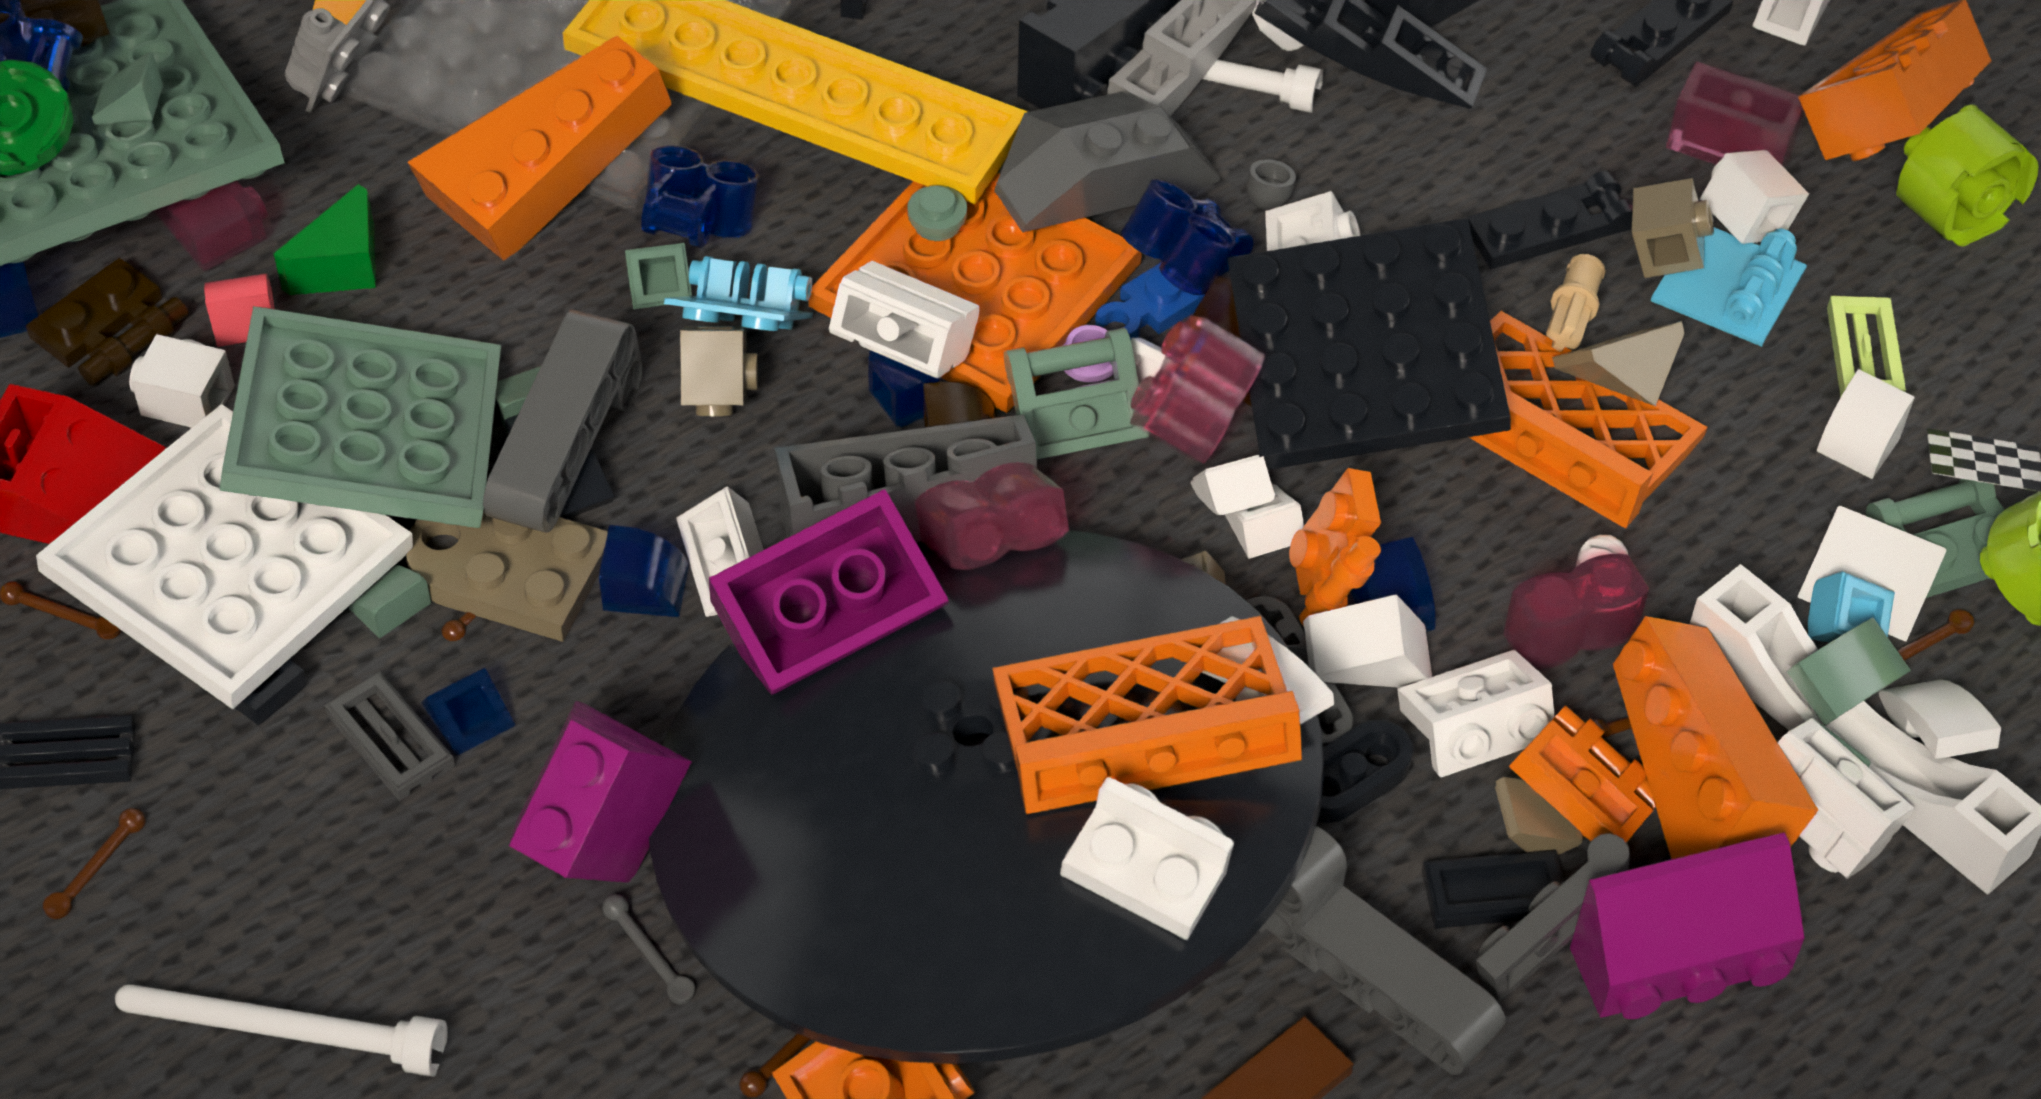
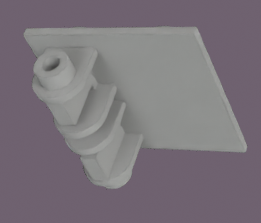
M366 0L347 25L333 17L328 10L323 8H316L303 16L285 70V78L294 90L302 92L310 98L306 112L311 113L322 98L332 103L338 97L349 78V74L345 70L353 61L362 66L366 62L379 40V37L373 33L385 19L390 9V4L384 0Z

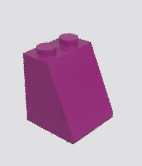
M575 701L516 821L509 846L565 878L629 883L637 873L649 849V837L667 812L692 761L580 701Z

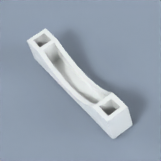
M1740 564L1697 598L1690 625L1709 629L1751 700L1788 731L1811 718L1823 724L1786 672L1798 662L1816 652L1818 648L1804 630L1791 604ZM1865 701L1825 726L1867 757L1871 762L1869 768L1914 807L1915 810L1903 825L1987 895L2031 857L2041 836V805L1998 770L1969 765L1951 757L1935 759L1924 744L1909 737L1885 720Z

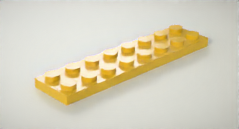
M589 0L563 31L564 49L581 56L617 35L658 68L664 85L668 89L925 186L942 185L953 188L961 193L967 202L976 204L1005 162L1024 113L1028 112L727 0Z

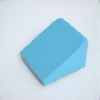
M1845 572L1817 580L1813 587L1808 616L1809 637L1813 640L1830 643L1872 617L1888 637L1895 592Z

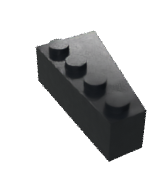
M1048 0L1046 9L1049 11L1041 17L1030 12L1019 19L1017 96L1040 109L1107 95L1109 79L1143 49L1145 32L1181 0Z

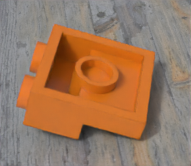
M814 1042L772 1072L787 1099H967L975 1093L970 1081L957 1064L903 1062L871 1057L819 1042Z

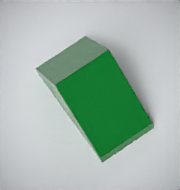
M360 184L356 185L273 253L283 291L289 295L376 288L374 221L368 190Z

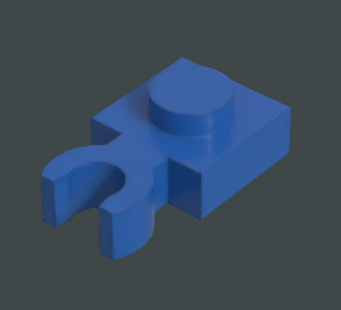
M1164 260L1123 285L1120 290V299L1123 302H1109L1101 306L1095 315V325L1103 328L1111 322L1124 323L1130 340L1138 338L1140 328L1147 324L1160 334L1191 315L1205 294L1169 261Z

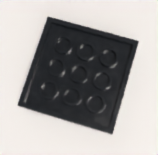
M1468 218L1227 258L1260 457H1264L1267 470L1511 430L1509 407Z

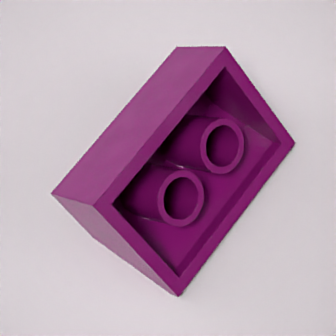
M886 489L709 577L710 602L740 656L771 695L949 603L948 597Z
M1785 832L1589 880L1570 950L1600 1018L1622 1013L1626 1019H1638L1657 1010L1662 1002L1687 997L1691 1003H1701L1715 998L1729 985L1751 980L1754 986L1763 987L1774 984L1789 974L1793 969L1805 937L1791 846Z

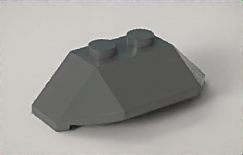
M1121 91L1024 113L994 191L1021 231L1027 232L1193 192L1219 182L1221 177L1193 138L1160 106Z

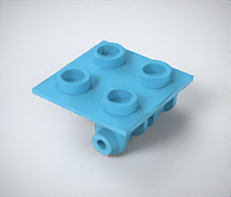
M1714 227L1713 235L1704 236V268L1664 275L1652 295L1651 301L1762 347L1806 270L1807 264L1794 260L1797 252L1795 236L1786 229H1776L1774 232L1767 233L1759 246L1754 243L1741 244L1734 235Z
M705 256L702 261L693 260L690 265L689 283L698 285L696 296L669 297L664 300V304L682 306V318L705 322H719V320L734 321L735 314L743 315L742 327L768 331H778V328L792 329L794 320L811 319L813 312L799 310L800 300L808 301L812 291V278L802 276L800 269L771 266L768 267L767 275L766 265L758 263L752 277L750 298H747L750 275L749 263L740 261L736 268L737 261L716 259L710 256Z

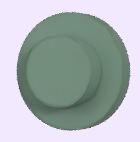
M942 185L927 186L916 191L909 199L907 206L908 219L921 237L931 241L947 240L955 236L966 221L967 203L962 194L953 188Z

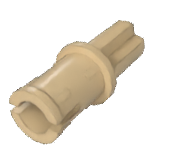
M1579 254L1570 260L1571 265L1568 264L1563 285H1560L1554 291L1551 299L1553 314L1546 335L1553 340L1552 348L1560 352L1565 347L1571 349L1578 348L1587 323L1597 315L1599 308L1597 293L1606 271L1601 260L1589 254Z

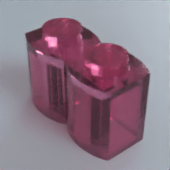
M238 180L211 189L202 197L192 200H181L153 210L203 271L267 238L262 220L268 217L266 207L252 186L243 188L238 183Z
M1190 315L1185 323L1182 321L1176 323L1167 334L1161 348V353L1165 355L1160 370L1154 377L1147 376L1137 387L1131 400V408L1135 411L1130 424L1180 454L1204 464L1224 436L1234 410L1255 381L1265 355L1209 320Z
M1014 462L994 467L982 474L974 482L956 480L941 483L928 489L915 500L921 541L954 569H975L990 564L1001 558L1010 549L1019 551L1039 549L1052 544L1069 531L1063 489L1032 464Z
M1606 554L1591 558L1578 565L1571 573L1553 572L1541 574L1524 581L1512 592L1503 635L1512 650H1516L1535 669L1558 666L1573 658L1581 649L1604 650L1629 640L1640 625L1649 587L1627 554Z

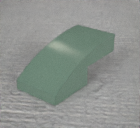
M1872 617L1801 660L1786 672L1826 726L1906 675L1911 669Z

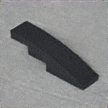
M1260 0L1254 14L1296 41L1354 72L1404 92L1468 109L1473 107L1488 69L1399 5L1384 16L1363 0Z

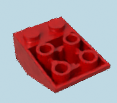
M9 384L0 400V533L47 544L52 543L162 453L166 447L68 396Z

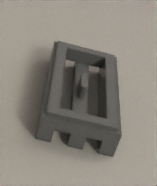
M378 672L324 705L326 715L399 801L410 795V790L420 785L423 787L433 780L432 776L440 771L445 773L455 767L453 756L381 672ZM376 693L426 751L429 757L419 762L387 722L367 701V698ZM354 707L407 771L400 774L347 712L349 709Z

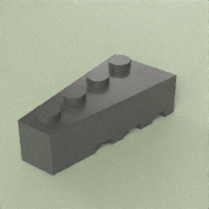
M1024 414L774 448L781 516L787 538L883 489H886L915 542L1002 519H1010L1040 509L1036 444Z

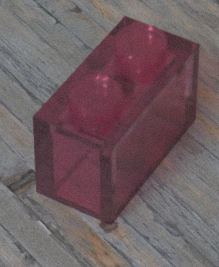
M1696 62L1677 100L1666 148L1713 164H1717L1723 159L1726 153L1767 150L1785 167L1794 148L1804 113L1798 98L1799 95Z

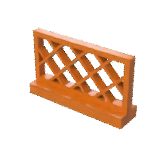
M1500 311L1490 320L1494 340L1501 333H1504L1522 343L1525 351H1497L1510 412L1511 430L1469 438L1626 529L1639 514L1643 502L1691 453L1705 436L1708 427L1659 399L1656 406L1578 377H1576V381H1549L1545 368L1555 367L1552 357L1571 352L1572 350L1567 347L1562 352L1555 350L1551 346L1553 340ZM1504 369H1530L1534 381H1508ZM1614 395L1626 402L1628 410H1601L1597 397ZM1523 398H1540L1544 410ZM1555 398H1581L1585 410H1559ZM1666 425L1683 436L1679 440H1654L1649 426ZM1576 428H1592L1596 440ZM1608 428H1634L1638 440H1612ZM1628 458H1645L1649 470Z
M1261 616L992 668L994 684L1019 776L1021 796L1026 814L1097 801L1099 789L1107 777L1113 778L1124 785L1136 784L1147 790L1302 760L1299 707L1293 691H1287ZM1252 643L1254 651L1243 664L1217 655L1223 648ZM1175 658L1187 663L1175 677L1150 668L1156 661ZM1203 670L1228 679L1216 694L1191 685ZM1108 671L1119 676L1106 691L1083 682L1089 674ZM1136 683L1160 692L1148 708L1124 699V696ZM1035 684L1051 689L1038 704L1014 695L1012 690ZM1244 687L1267 695L1233 702ZM1069 696L1092 706L1079 721L1055 712ZM1177 700L1199 708L1164 715ZM1109 713L1130 721L1129 723L1096 729ZM1041 726L1063 735L1028 742Z

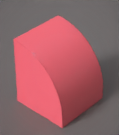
M267 273L207 282L204 285L206 307L217 347L247 342L253 306L275 309L272 288Z

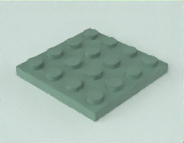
M253 306L219 491L480 528L484 510L483 497L487 482L501 345Z

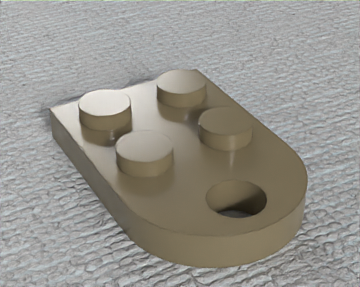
M483 511L480 528L417 519L410 529L413 538V548L406 554L408 569L419 573L427 581L431 601L465 613L471 612L478 617L564 642L614 547V533L559 517L554 528L550 532L545 533L488 517ZM438 535H451L458 539L454 546L444 550H435L426 546V543L431 538Z

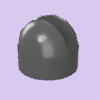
M1266 159L1254 162L1250 167L1247 179V194L1251 202L1264 210L1282 206L1292 195L1296 174L1291 167L1276 160Z

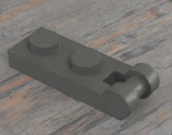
M1602 834L1594 838L1588 846V862L1562 885L1555 881L1542 889L1530 904V913L1512 929L1508 926H1503L1486 939L1478 952L1480 957L1476 960L1479 983L1498 1002L1520 986L1572 940L1589 880L1629 870V849L1622 838L1613 834Z

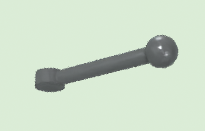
M620 894L609 895L602 904V911L605 917L619 922L667 984L669 999L676 1004L690 1002L695 995L693 981L687 977H678L628 913L629 903L627 899Z

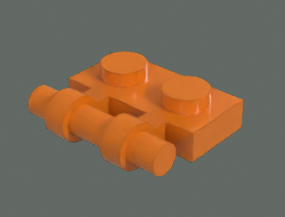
M1347 468L1332 490L1324 494L1319 507L1304 527L1298 530L1292 538L1289 558L1292 566L1296 569L1300 594L1306 595V607L1299 615V620L1303 627V621L1309 615L1346 607L1349 592L1352 589L1362 587L1374 572V560L1380 554L1381 548L1379 543L1371 536L1381 524L1371 472Z
M1565 705L1509 767L1571 822L1588 840L1592 841L1602 834H1613L1627 842L1656 807L1644 766L1636 759L1630 763L1601 737L1605 731L1591 718L1585 723Z

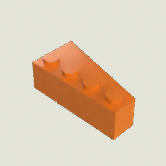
M1959 0L1917 14L1798 96L1825 160L1849 154L1852 161H1857L1885 148V143L1920 134L1963 89L1974 83V78L1991 62V58L1967 1Z
M616 35L407 163L427 198L502 260H506L528 243L670 107L672 102L658 68Z
M1645 616L1630 640L1623 647L1613 663V667L1671 859L1785 832L1792 847L1818 812V808L1711 632L1706 627Z

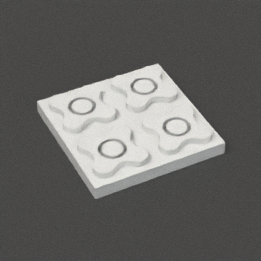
M220 404L36 555V560L40 573L231 709H234L406 556L413 548V538L410 531L382 514L219 491L233 411Z

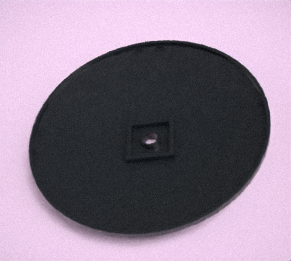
M1002 528L968 531L935 537L916 543L949 599V603L942 608L771 695L742 659L734 643L732 642L726 647L693 686L675 715L662 746L692 762L667 812L649 837V850L656 881L677 931L695 958L719 984L746 1006L781 1027L821 1044L860 1055L903 1062L962 1064L1003 1061L1048 1053L1103 1036L1137 1022L1179 999L1213 975L1239 952L1274 913L1296 879L1311 845L1321 810L1324 783L1322 734L1318 715L1300 724L1302 760L1149 790L1160 803L1187 817L1198 816L1212 822L1221 830L1224 836L1234 842L1226 874L1188 940L1060 875L1062 862L1094 811L1097 801L1026 814L1021 796L1019 776L994 684L992 668L1216 625L1232 616L1240 620L1261 616L1267 635L1289 650L1282 637L1259 611L1234 590L1203 570L1167 553L1123 539L1089 532L1052 528ZM1175 658L1156 661L1150 668L1175 677L1186 663ZM1108 671L1089 674L1083 682L1106 691L1119 676ZM1201 673L1191 685L1216 694L1225 682ZM1136 683L1124 696V699L1148 708L1160 692ZM1035 684L1012 690L1014 695L1038 704L1051 689ZM1069 696L1055 712L1079 721L1092 706ZM1177 700L1164 715L1199 708ZM1109 713L1096 729L1129 723L1130 721ZM1041 726L1028 742L1063 735ZM985 733L990 735L983 744L977 746L959 744L964 737L970 734Z

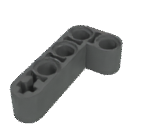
M571 309L567 312L488 478L483 497V511L486 516L545 533L550 532L554 528L609 408L627 412L629 407L624 406L632 388L639 389L643 372L642 359L636 331L632 324L577 309Z
M1316 826L1311 845L1296 879L1274 913L1258 931L1262 933L1265 929L1269 930L1285 942L1281 948L1316 973L1320 968L1340 983L1336 987L1337 990L1368 1013L1373 1009L1394 1024L1391 1028L1393 1032L1451 1075L1461 1074L1506 1024L1501 1006L1485 989L1344 887L1347 869L1346 856L1335 839L1326 831Z

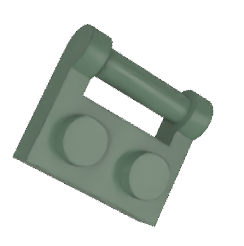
M1125 327L1106 331L1105 338L1028 353L1023 347L1004 352L1005 370L1011 386L1016 415L1024 414L1035 440L1036 460L1149 437L1132 344ZM1110 362L1112 366L1114 380L1035 395L1032 377Z
M1960 478L1957 484L1898 502L1886 498L1870 503L1866 507V516L1906 532L1903 527L1904 525L1966 506L1972 508L1976 516L1913 534L1946 548L1944 558L1926 596L1928 598L1989 579L1982 570L1980 553L1987 546L1988 535L1993 522L2004 511V508L1996 498L1994 484Z

